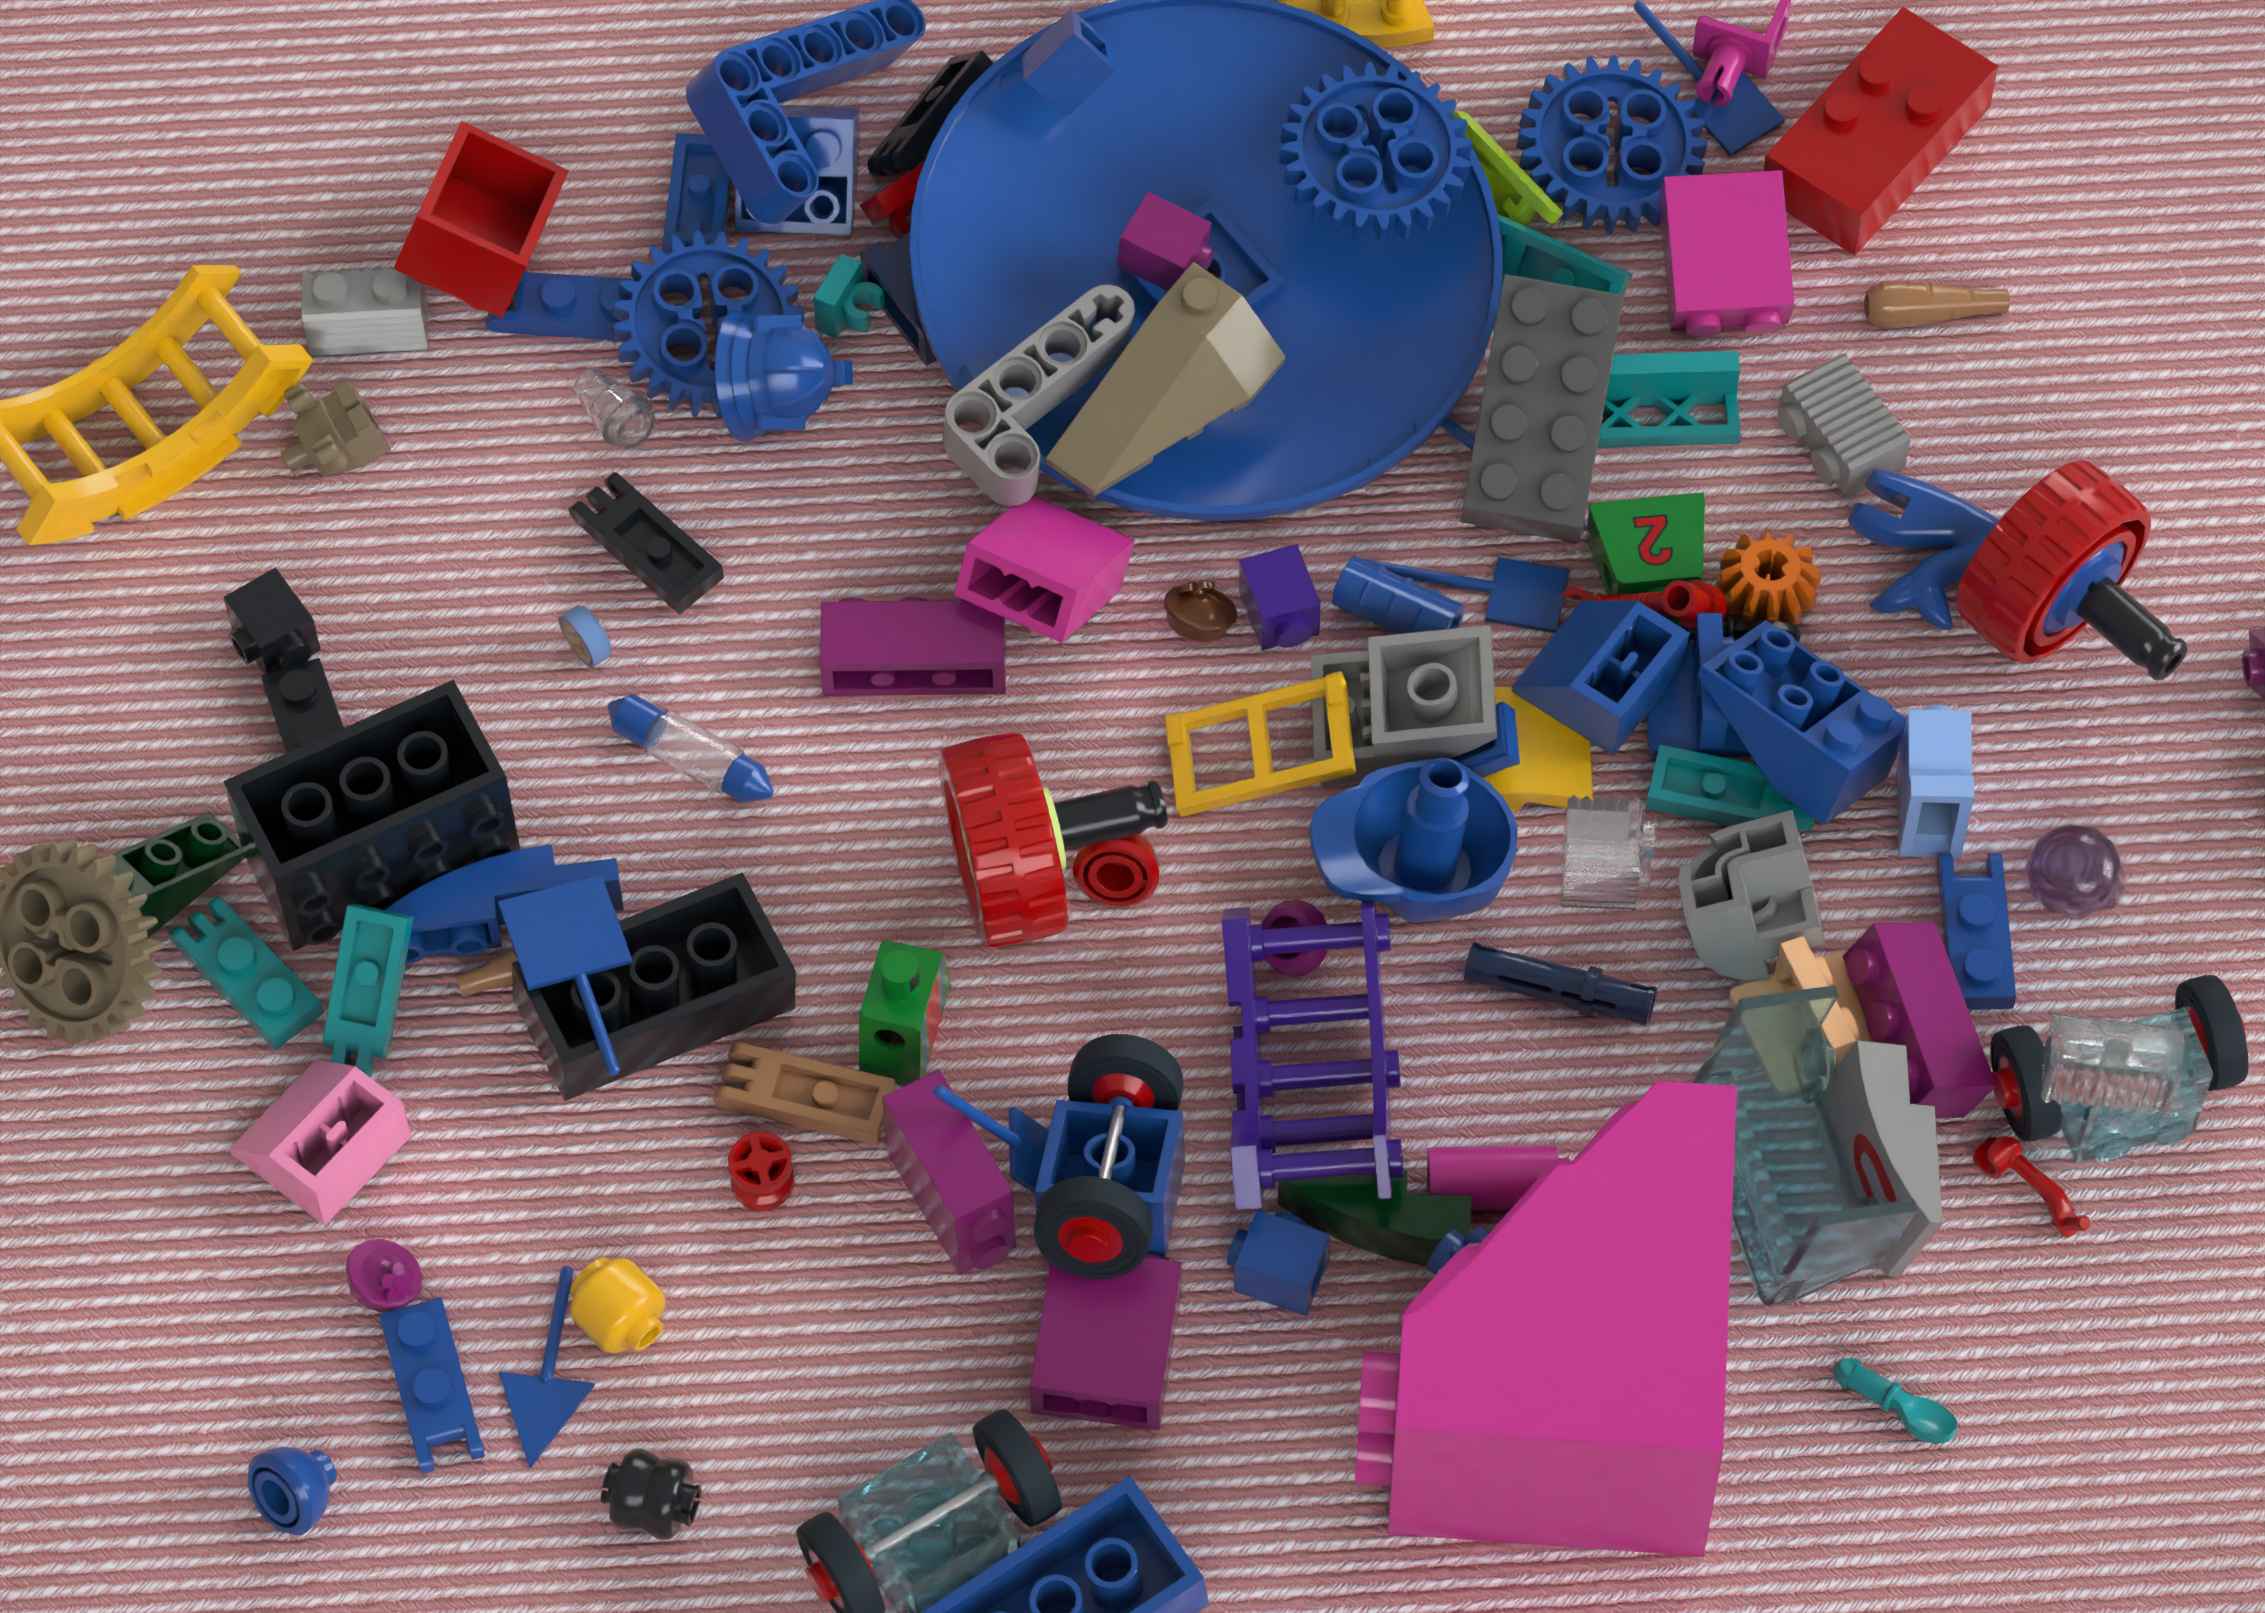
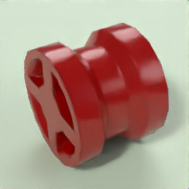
M765 1131L752 1132L741 1137L732 1146L728 1156L731 1187L736 1199L746 1208L756 1211L772 1210L781 1206L791 1196L794 1188L792 1157L786 1142L777 1135ZM753 1175H758V1176H759V1180H758V1179H754L752 1176H753Z

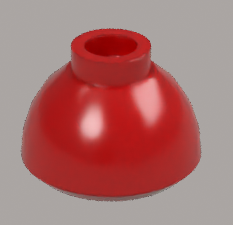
M1141 834L1081 847L1073 863L1074 880L1080 890L1096 902L1109 906L1124 907L1138 904L1149 898L1159 883L1160 874L1157 855L1152 845Z

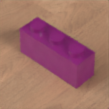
M850 597L841 599L838 602H821L820 673L823 696L1006 694L1005 618L963 599L928 601L921 597H906L899 601H866L861 598Z
M1873 923L1842 956L1846 965L1847 975L1853 984L1866 1019L1868 1032L1874 1042L1906 1046L1910 1104L1935 1106V1119L1965 1118L1995 1088V1084L1992 1079V1071L1936 923Z

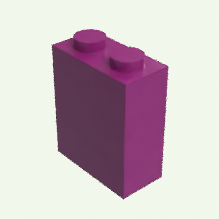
M938 1069L882 1097L887 1153L958 1274L961 1275L975 1267L977 1269H987L998 1264L1008 1255L1011 1249L1016 1247L1013 1191L969 1118L934 1096L933 1090L938 1085H942L953 1092Z
M1146 1254L1142 1263L1132 1272L1111 1279L1079 1277L1065 1272L1050 1263L1030 1381L1032 1414L1160 1430L1182 1292V1262L1170 1261L1167 1257H1159L1154 1254Z

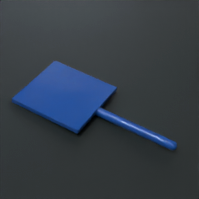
M602 874L498 901L528 991L575 979L607 1072L611 1076L617 1075L620 1068L587 975L631 964L632 957Z

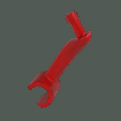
M2001 1136L2000 1138L1989 1137L1975 1150L1973 1160L1987 1176L1998 1179L2009 1168L2020 1175L2043 1198L2057 1230L2063 1236L2071 1237L2077 1231H2086L2090 1227V1220L2087 1216L2076 1215L2064 1190L2023 1156V1148L2019 1141L2010 1136Z

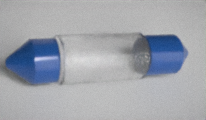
M635 694L609 702L608 711L612 730L644 748L645 752L715 792L719 794L725 793L741 803L768 799L773 796V787L764 765L746 756L745 752L671 710L664 711Z

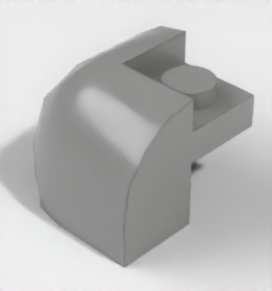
M1793 810L1732 825L1711 833L1709 836L1712 844L1697 854L1689 864H1680L1678 882L1685 920L1693 946L1703 963L1718 974L1743 981L1769 979L1766 959L1778 957L1780 943L1804 936L1810 948L1825 945L1820 910Z

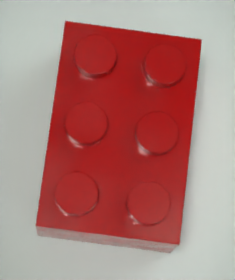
M461 121L393 269L410 276L420 284L432 286L461 299L477 310L487 311L503 319L569 170Z

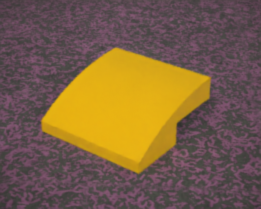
M1495 687L1496 704L1504 701L1515 709L1520 764L1483 777V779L1488 781L1498 791L1511 811L1515 813L1526 802L1583 812L1593 801L1590 741L1513 693L1512 687Z

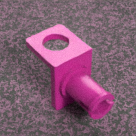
M1791 0L1779 1L1765 35L1706 16H1699L1695 26L1693 55L1709 61L1702 78L1698 81L1695 88L1696 94L1700 99L1709 104L1717 86V89L1720 91L1714 106H1725L1729 104L1733 96L1732 92L1741 72L1766 79L1787 31Z

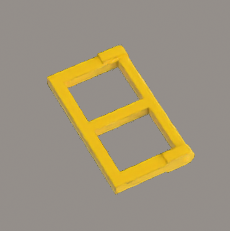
M1338 671L1311 681L1184 713L1180 711L1166 715L1165 723L1168 746L1170 747L1176 811L1180 816L1184 817L1357 774L1349 716L1350 707L1347 682L1343 673ZM1325 697L1333 758L1273 772L1266 711ZM1248 716L1255 777L1196 792L1190 730Z

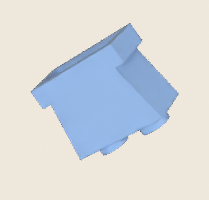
M1932 705L1922 709H1908L1896 769L1899 816L1898 855L1899 857L1938 858V854H1952V858H1961L1974 801L1971 710H1953L1943 705Z

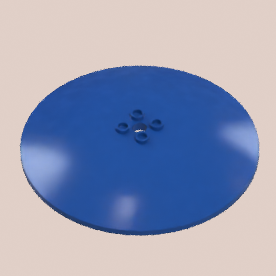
M1118 0L1077 13L1113 44L1117 70L1070 115L1061 113L1024 80L1023 54L1054 24L1022 41L994 62L968 88L945 119L931 144L919 175L912 206L909 242L911 283L919 319L932 353L956 392L965 387L1086 292L1099 285L1110 284L1120 287L1132 298L1135 308L1132 340L1155 306L1168 292L1117 267L1120 236L1147 192L1211 222L1208 246L1213 248L1215 252L1209 268L1217 274L1221 281L1243 295L1286 356L1285 363L1249 405L1234 414L1229 411L1208 423L1199 435L1188 441L1183 438L1155 455L1152 463L1093 498L1133 511L1176 519L1205 521L1246 520L1292 513L1331 501L1356 490L1397 466L1423 445L1444 423L1468 390L1484 359L1495 326L1502 288L1503 261L1497 210L1489 182L1473 147L1470 158L1467 159L1471 162L1468 180L1463 181L1464 187L1461 199L1459 201L1451 200L1449 214L1446 218L1433 213L1431 228L1428 231L1420 228L1414 221L1411 222L1409 238L1406 240L1401 238L1395 228H1388L1384 243H1379L1374 229L1366 228L1361 239L1356 241L1353 237V225L1347 223L1334 234L1331 232L1333 217L1326 214L1318 220H1311L1310 215L1313 201L1296 205L1294 196L1297 185H1284L1283 182L1286 165L1279 163L1280 148L1283 144L1280 142L1283 123H1289L1287 119L1291 103L1300 104L1302 90L1305 86L1319 92L1320 77L1323 73L1331 76L1337 83L1340 82L1343 65H1348L1356 77L1363 76L1367 62L1373 63L1377 76H1385L1391 64H1397L1398 79L1406 81L1413 73L1378 45L1347 27L1315 13L1272 0ZM1419 79L1418 88H1420V89H1422V90H1425L1426 88H1428V87ZM1358 110L1364 120V123L1366 121V124L1368 126L1369 123L1365 113L1362 110ZM1393 116L1383 118L1391 123L1404 122ZM1328 132L1329 135L1336 138L1348 137L1343 132ZM1368 135V140H1367V145H1366V146L1371 145V141H1370V139H1369V135ZM1380 158V163H1381V165H1382V168H1383L1384 158ZM1415 166L1402 167L1412 173L1424 172ZM1383 178L1382 181L1386 191L1389 194H1393L1390 188L1388 187L1387 182L1385 183ZM1357 180L1347 182L1349 185L1357 188L1368 186L1364 182ZM1061 352L1049 355L1053 360L1059 362H1067L1074 359L1070 355ZM1116 360L1025 430L1039 447V470L1060 483L1089 496L1091 495L1045 464V460ZM1018 387L1004 390L1005 393L1014 397H1023L1029 394L1024 389Z

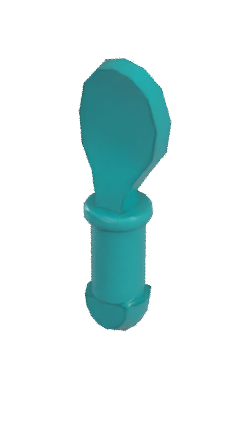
M1846 1358L1835 1363L1833 1374L1841 1387L1844 1389L1849 1387L1881 1405V1409L1885 1412L1890 1411L1892 1408L1897 1410L1907 1431L1919 1440L1939 1444L1949 1442L1956 1436L1958 1422L1954 1415L1942 1405L1930 1399L1913 1396L1904 1392L1902 1384L1890 1382L1862 1366L1861 1361L1857 1359Z

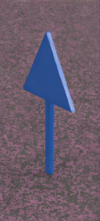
M564 1266L560 1271L540 1377L499 1372L529 1468L534 1465L595 1386V1383L553 1378L573 1277V1269L570 1266Z

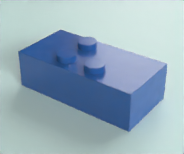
M1129 1475L921 1613H1198L1209 1605L1204 1577Z

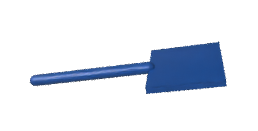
M1637 1L1634 4V10L1694 78L1699 81L1704 70L1642 1ZM1741 72L1729 104L1714 106L1720 91L1717 89V86L1709 104L1700 98L1695 100L1696 104L1693 115L1696 118L1704 119V128L1730 157L1785 123L1783 116L1743 72Z
M1498 557L1494 579L1489 581L1365 559L1377 566L1384 565L1386 570L1404 578L1410 577L1413 580L1490 593L1485 621L1556 633L1558 630L1564 596L1561 593L1566 590L1570 569Z
M936 1086L933 1090L935 1097L1009 1145L1010 1178L1035 1194L1049 1130L1015 1107L1008 1108L1009 1129H1007L944 1086Z

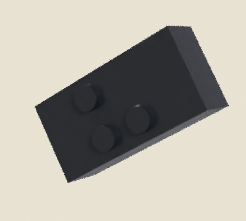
M743 872L619 921L632 957V963L587 975L620 1068L619 1073L615 1076H611L607 1072L575 979L528 991L518 961L512 963L513 1001L564 1101L795 1009L796 970Z

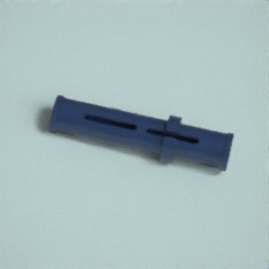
M1473 942V946L1470 948L1464 972V981L1489 985L1522 995L1578 1008L1579 1015L1592 1017L1595 1012L1639 1023L1646 1027L1650 1022L1657 994V987H1649L1605 976L1601 968L1590 966L1588 971L1535 957L1481 945L1478 942Z

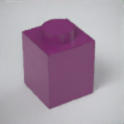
M1147 192L1120 236L1117 267L1169 291L1193 262L1206 271L1208 270L1215 252L1213 248L1208 246L1211 222Z

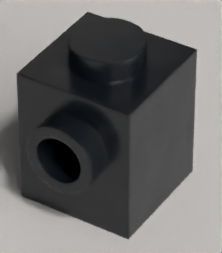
M276 567L223 597L233 630L229 633V637L245 664L248 665L255 661L262 672L268 674L307 662L311 655L321 650L312 616Z

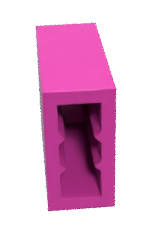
M1782 170L1664 177L1659 194L1670 331L1686 330L1687 335L1702 337L1717 334L1722 328L1745 327V330L1750 333H1767L1779 329L1781 324H1788L1795 304Z
M1033 495L1029 501L1019 506H1011L968 542L954 596L1063 643L1120 592L1135 539Z

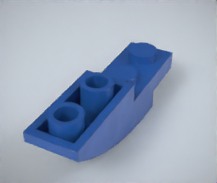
M552 844L497 855L453 870L417 888L393 903L386 911L414 916L405 963L411 964L427 956L450 953L459 956H474L484 952L486 949L502 947L500 925H505L498 901L602 874L614 910H624L616 858L556 866Z

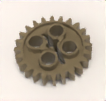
M72 838L59 843L50 840L13 855L14 863L0 868V877L3 881L0 883V967H2L5 973L0 979V989L12 987L16 994L10 1008L15 1011L27 1006L30 1009L28 1016L29 1027L33 1028L46 1023L49 1039L66 1035L69 1044H75L86 1039L89 1044L130 1028V1020L141 1017L146 1013L141 1002L156 995L155 990L146 980L162 973V969L149 960V953L162 949V943L148 938L146 931L158 923L157 917L142 916L139 908L148 898L146 893L132 896L128 890L134 874L130 871L116 876L114 874L116 857L113 854L97 859L95 844L90 843L78 848L75 839Z

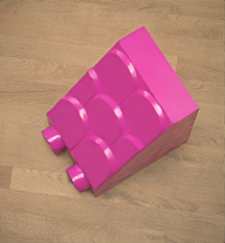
M1657 1080L1640 1100L1629 1101L1623 1105L1572 1161L1555 1159L1481 1243L1468 1244L1445 1264L1403 1311L1400 1353L1363 1351L1355 1485L1391 1487L1388 1534L1704 1557L1724 1444L1737 1086Z

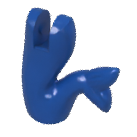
M1874 469L1865 483L1866 488L1877 497L1905 509L1901 519L1872 506L1855 503L1848 518V522L1853 530L1875 543L1889 547L1948 550L1938 552L1923 560L1912 572L1900 577L1888 586L1869 606L1874 610L1884 613H1897L1916 608L1921 617L1931 625L1942 629H1950L1953 627L1944 589L1952 583H1960L1972 557L2000 519L1974 504L1926 482L1889 471Z

